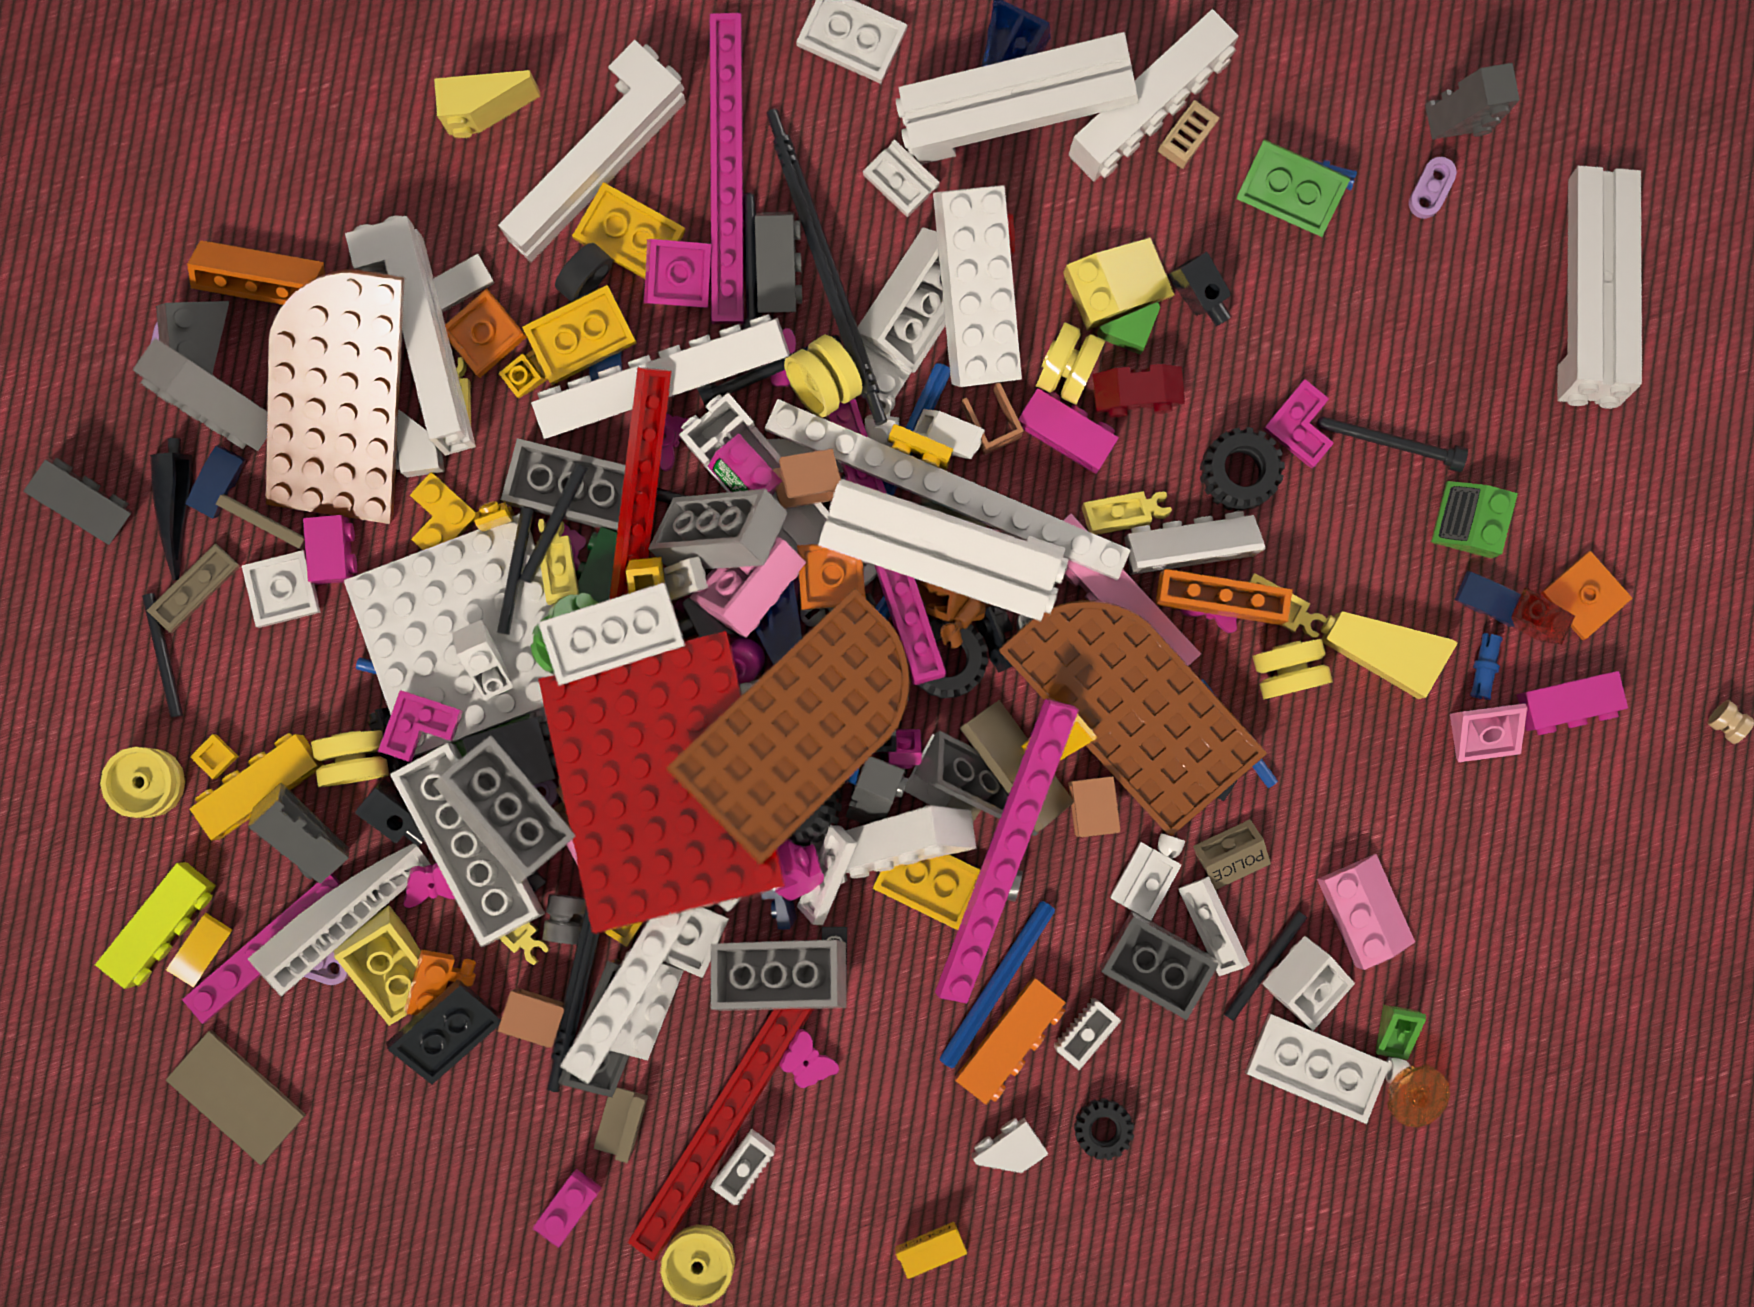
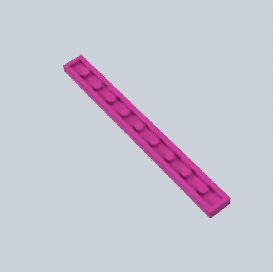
M741 13L710 14L712 324H744Z
M855 398L847 403L840 402L839 408L826 416L828 421L868 437ZM841 463L847 481L887 494L882 480ZM874 564L896 633L906 655L913 685L943 678L946 675V671L915 578Z
M1045 699L935 990L936 995L940 999L968 1003L1079 711L1072 705Z

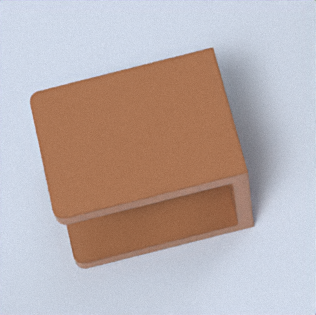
M1000 382L995 384L993 392L1012 432L991 442H988L983 433L980 447L984 455L1020 439L1024 432ZM967 397L962 399L961 408L968 423L981 428Z
M833 449L781 457L779 459L780 468L772 469L782 480V483L775 492L778 503L784 509L832 501L837 484L841 481Z
M1114 776L1068 782L1069 793L1074 801L1071 809L1075 836L1088 837L1120 832Z
M517 987L510 992L498 1032L551 1048L554 1045L564 1014L563 1002Z

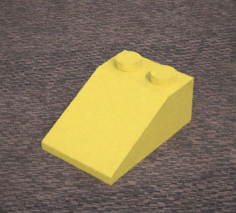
M530 70L434 79L437 116L448 134L456 138H468L472 136V133L482 132L540 97L539 89Z
M1151 238L1092 254L1067 264L1063 273L1087 331L1174 296Z
M388 905L334 950V957L389 1026L408 1015L404 1008L421 951L406 926Z

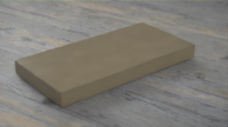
M998 700L960 729L1009 795L1025 754L1021 746L1028 738L1000 700ZM1055 775L1034 826L1036 832L1046 827L1074 803Z
M212 1030L206 1033L166 1079L173 1088L260 1166L267 1161L306 1116L301 1109Z

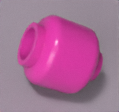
M746 638L736 639L731 643L739 683H750L761 672L765 664V655L763 649L755 641Z

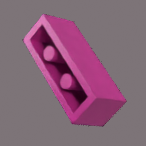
M1037 388L1018 419L1022 429L1094 474H1097L1119 438L1114 435L1115 430L1103 422L1096 424L1087 418L1088 414L1083 409L1072 405L1070 408L1061 403V397L1055 392L1049 393L1045 390L1043 392Z
M1619 671L1517 694L1519 704H1526L1527 706L1526 731L1537 730L1538 735L1556 732V725L1567 723L1569 728L1588 724L1587 718L1598 716L1599 721L1619 717V710L1628 709Z

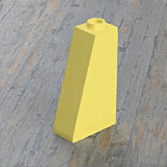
M1343 611L1337 613L1334 617L1330 615L1321 628V632L1324 633L1321 638L1324 644L1417 699L1427 697L1458 644L1452 639Z

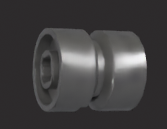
M549 894L546 912L550 915V919L545 921L542 939L577 945L586 907L585 898Z

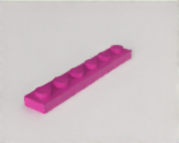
M333 873L321 884L316 883L182 999L202 1024L209 1021L261 976L248 958L299 914L341 885Z

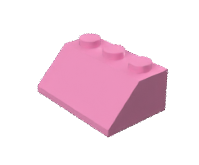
M777 537L764 565L712 569L706 577L708 588L693 593L690 599L726 627L746 638L758 626L759 621L769 608L778 601L779 596L789 583L797 577L806 562L784 539Z
M1376 854L1317 879L1357 968L1368 969L1395 957L1415 943Z

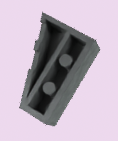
M1513 63L1480 68L1458 82L1459 89L1452 93L1451 90H1446L1441 93L1442 100H1430L1425 106L1432 140L1473 133L1475 137L1492 133V130L1501 123V120L1520 101Z
M795 211L757 212L755 215L758 313L796 312L797 304H803L802 285H796V272H802L801 253H796L795 240H801L800 221H795Z
M229 301L177 302L157 305L159 341L212 375Z
M59 458L45 459L23 492L110 545L132 513V511L127 509L129 503L114 493L109 497L99 490L101 488L100 484L85 475L83 478L79 477L71 471L73 467Z
M869 757L865 762L845 817L865 825L886 819L894 797H902L908 779L903 777L905 770Z
M282 783L253 807L248 827L296 864L302 874L308 879L313 878L321 884L349 858L350 848Z

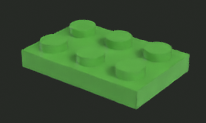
M1264 139L1236 199L1322 237L1350 181V177Z

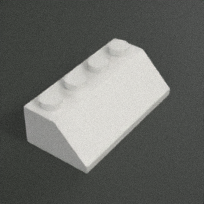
M924 227L858 326L861 337L912 369V373L916 372L946 325L937 232Z
M1244 511L1225 514L1224 520L1213 521V516L1194 519V524L1182 526L1181 521L1167 522L1163 524V529L1151 530L1149 525L1135 527L1131 529L1132 533L1127 534L1124 538L1126 548L1131 550L1128 555L1130 575L1252 557L1265 549V544L1254 515L1244 516Z

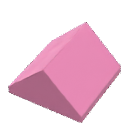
M1526 704L1450 714L1457 761L1465 762L1521 754L1527 713Z

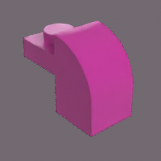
M788 839L785 840L777 849L786 887L775 889V892L788 901H792L821 885L824 875L814 844L802 848Z

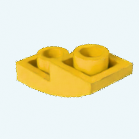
M533 349L526 355L522 353L499 372V375L517 398H521L548 380Z
M493 501L479 507V511L475 512L474 521L478 529L484 532L514 521L513 516L515 514L512 507H508L506 502L497 504V501Z
M205 913L166 970L194 987L233 930Z

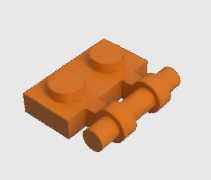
M421 950L404 1008L406 1014L418 1015L446 990L448 981L455 982L459 979L467 987L472 986L476 976L473 973L476 962L471 959H464L461 969L454 968L455 960L453 955Z

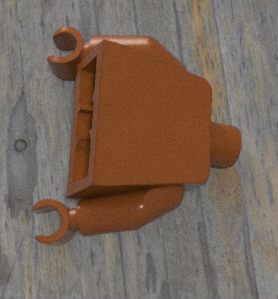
M916 579L926 614L948 622H955L942 626L941 637L943 644L946 645L951 641L953 648L959 647L963 642L960 630L967 629L972 621L982 620L986 608L991 607L992 604Z

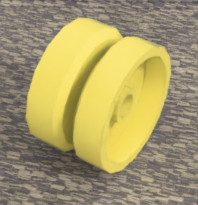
M1064 323L1057 340H1053L1041 366L1043 371L1036 387L1051 393L1056 389L1061 376L1067 378L1061 391V397L1073 404H1077L1105 340L1090 334L1085 338L1080 351L1076 350L1074 347L1079 339L1080 329Z
M825 334L808 344L807 351L801 349L785 359L786 375L793 390L805 407L816 416L826 417L839 408L840 402L847 403L862 392L861 377L854 362L842 345L829 335Z
M1322 639L1304 643L1296 641L1273 647L1272 651L1252 656L1256 672L1267 673L1277 670L1278 676L1264 679L1260 683L1263 699L1333 682L1328 666L1320 665L1311 668L1307 666V662L1324 657L1325 650Z
M353 731L312 741L314 759L319 761L335 760V763L321 766L316 770L318 787L349 784L389 776L387 759L383 757L366 758L367 754L379 752L378 750L383 739L382 731Z
M132 747L121 750L109 759L102 771L100 785L103 798L114 811L122 816L152 818L164 815L176 807L183 796L185 777L183 768L177 759L166 751L154 748Z
M694 1225L684 1228L673 1237L662 1258L661 1276L664 1287L673 1298L685 1305L702 1306L714 1302L724 1294L732 1279L735 1265V1254L732 1244L724 1233L712 1226ZM700 1262L702 1263L703 1267L700 1266L699 1269H697L693 1266V1263Z

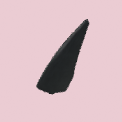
M168 438V453L150 455L151 483L155 514L164 555L172 579L177 581L180 577L183 538L188 510L186 501L193 487L192 455L181 454V438Z

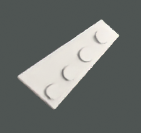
M928 806L846 830L857 845L845 873H850V878H862L869 876V871H888L894 869V866L914 864L920 860L977 849L971 810Z

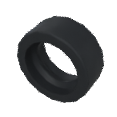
M589 243L577 251L565 264L556 278L555 287L569 301H576L592 293L601 284L610 271L613 260L595 243Z

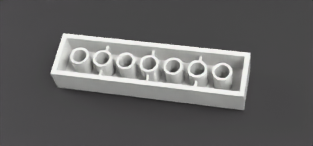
M768 314L751 320V327L741 330L738 324L719 331L720 338L711 340L710 336L706 335L689 341L690 348L681 350L680 346L676 345L658 352L660 356L658 359L651 361L650 356L647 355L628 362L630 368L621 371L618 365L598 372L599 379L591 381L590 375L568 382L569 389L561 391L559 385L537 393L539 399L531 402L544 439L631 410L633 408L637 367L672 371L668 396L670 397L788 357L790 352L778 318L771 320Z

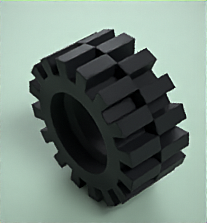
M1101 1098L1099 1101L1095 1099L1090 1101L1091 1103L1087 1106L1084 1105L1081 1108L1080 1114L1077 1113L1076 1115L1077 1120L1074 1123V1130L1079 1145L1089 1156L1092 1155L1098 1160H1102V1158L1113 1160L1112 1157L1122 1156V1152L1125 1149H1129V1143L1134 1138V1125L1130 1115L1113 1100L1109 1101L1106 1098ZM1100 1117L1111 1118L1116 1124V1133L1108 1141H1099L1092 1135V1125Z

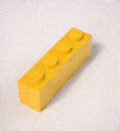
M291 733L284 735L274 743L276 748L268 754L265 752L257 754L248 761L250 766L241 773L238 770L230 773L222 779L223 785L215 791L209 789L196 797L197 803L189 809L210 840H221L249 820L253 807L280 783L291 790L316 773L319 767L324 766L322 761L314 759L312 747L304 735L295 734L292 736Z

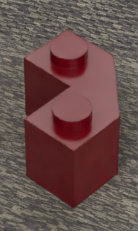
M1156 364L1149 365L1147 369L1130 370V367H1120L1093 374L1096 411L1108 412L1109 417H1124L1128 415V410L1137 408L1154 409L1155 414L1170 413L1173 411L1174 406L1185 404L1181 366Z

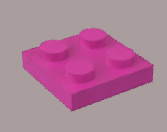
M647 239L644 303L708 307L711 244Z

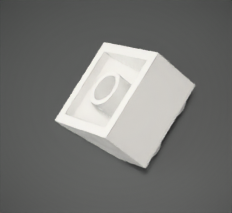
M1304 936L1299 943L1291 948L1284 960L1269 973L1268 978L1262 984L1308 1028L1314 1031L1355 983L1329 954Z

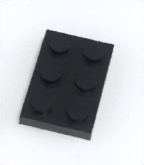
M457 979L386 1042L387 1050L433 1085L500 1026L502 1015Z

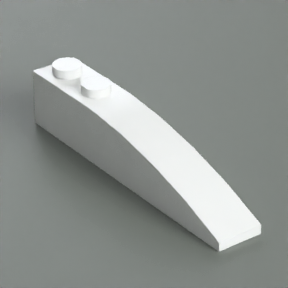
M414 843L393 853L324 895L293 919L251 955L248 960L261 976L282 996L402 892L407 886V879L412 867H424L431 864Z

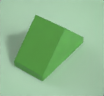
M1153 303L1100 326L1097 332L1098 337L1141 355L1160 310L1159 303Z
M1383 1004L1376 1054L1408 1060L1426 1021V1014L1416 1010Z

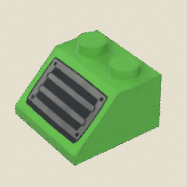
M1447 481L1431 542L1491 559L1502 555L1518 493L1489 485Z

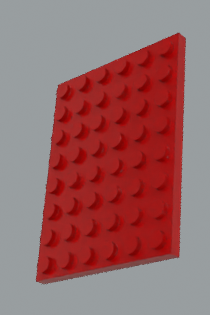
M726 631L685 641V645L565 684L559 685L555 674L538 679L569 826L575 834L572 840L592 933L596 934L786 887L778 849L759 865L667 770V767L742 697L731 643Z

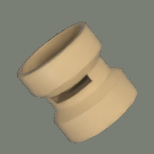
M1726 700L1714 710L1707 723L1714 730H1722L1728 741L1732 744H1737L1751 731L1754 726V719L1748 714L1738 712V707L1730 700Z

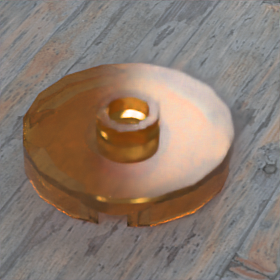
M1430 1065L1407 1067L1398 1073L1389 1085L1387 1092L1389 1094V1103L1387 1102V1107L1393 1117L1407 1127L1419 1128L1431 1124L1441 1116L1448 1105L1450 1097L1449 1083L1443 1074Z

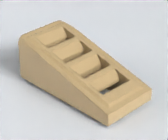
M1194 100L1162 142L1158 152L1183 169L1218 122L1219 117ZM1195 111L1209 122L1207 125H1204L1191 115ZM1186 122H1190L1202 132L1200 134L1196 133L1185 125ZM1183 131L1195 141L1192 144L1178 133ZM1175 139L1188 148L1187 152L1172 143Z

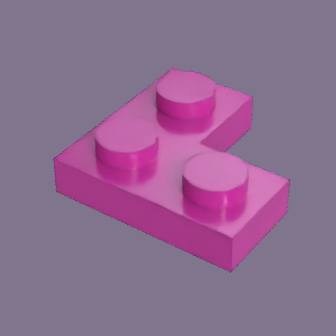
M1304 379L1263 430L1312 469L1334 444L1310 424L1311 420L1329 398Z
M400 690L378 751L412 762L422 732L453 742L463 711Z
M896 729L897 752H874L871 757L882 753H889V764L895 765L898 768L906 769L919 765L921 762L920 729Z

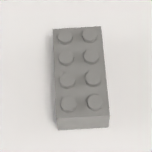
M153 339L133 368V371L143 377L140 382L142 385L173 406H177L192 418L204 423V425L219 435H223L238 447L244 449L246 445H249L256 451H259L267 439L266 410L158 339Z
M517 438L501 500L509 506L530 508L534 512L551 516L576 463L588 468L564 519L597 528L604 527L617 532L625 465Z
M766 489L673 498L648 549L656 557H662V563L667 567L698 556L704 569L762 566L769 557L771 548L782 529L788 512Z
M491 736L440 775L433 784L518 884L575 837L571 829Z
M839 940L711 944V1009L847 1008L845 942Z

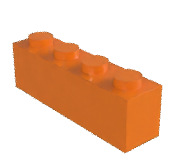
M202 240L198 243L187 263L192 289L282 305L302 286L319 276L325 275L324 262Z
M1164 569L1159 575L1155 604L1282 625L1288 622L1293 590Z
M1032 976L955 1075V1081L985 1105H987L990 1099L995 1102L1006 1088L1003 1084L1010 1074L1016 1076L1026 1063L1023 1057L1031 1048L1035 1051L1043 1042L1046 1035L1042 1032L1049 1023L1055 1025L1066 1011L1062 1008L1066 1002Z

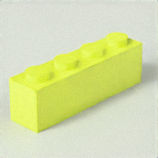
M187 862L176 863L97 961L95 966L124 989L135 987L136 985L138 987L141 986L150 977L152 971L149 969L156 960L161 961L172 949L170 943L177 934L181 936L193 922L190 918L197 909L202 910L211 901L213 895L210 893L216 885Z

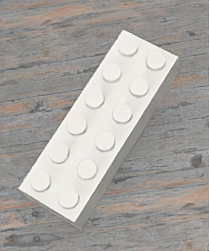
M1212 9L1135 80L1139 103L1099 113L1074 136L1069 156L1093 181H1096L1101 175L1104 178L1108 177L1117 168L1118 164L1116 162L1123 155L1129 157L1141 145L1139 141L1146 133L1152 136L1163 125L1162 120L1168 113L1172 116L1175 115L1185 105V99L1191 92L1196 95L1209 82L1207 78L1213 71L1219 74L1231 62L1230 57L1236 51L1234 45L1239 36Z
M1005 186L934 192L933 199L951 384L965 387L1020 380L1022 376Z
M446 743L390 775L480 946H485L542 916L545 912L527 878L518 884L433 785L440 775L462 759L457 746Z

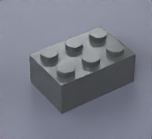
M1131 910L1100 967L1102 973L1187 1020L1219 963L1216 957Z

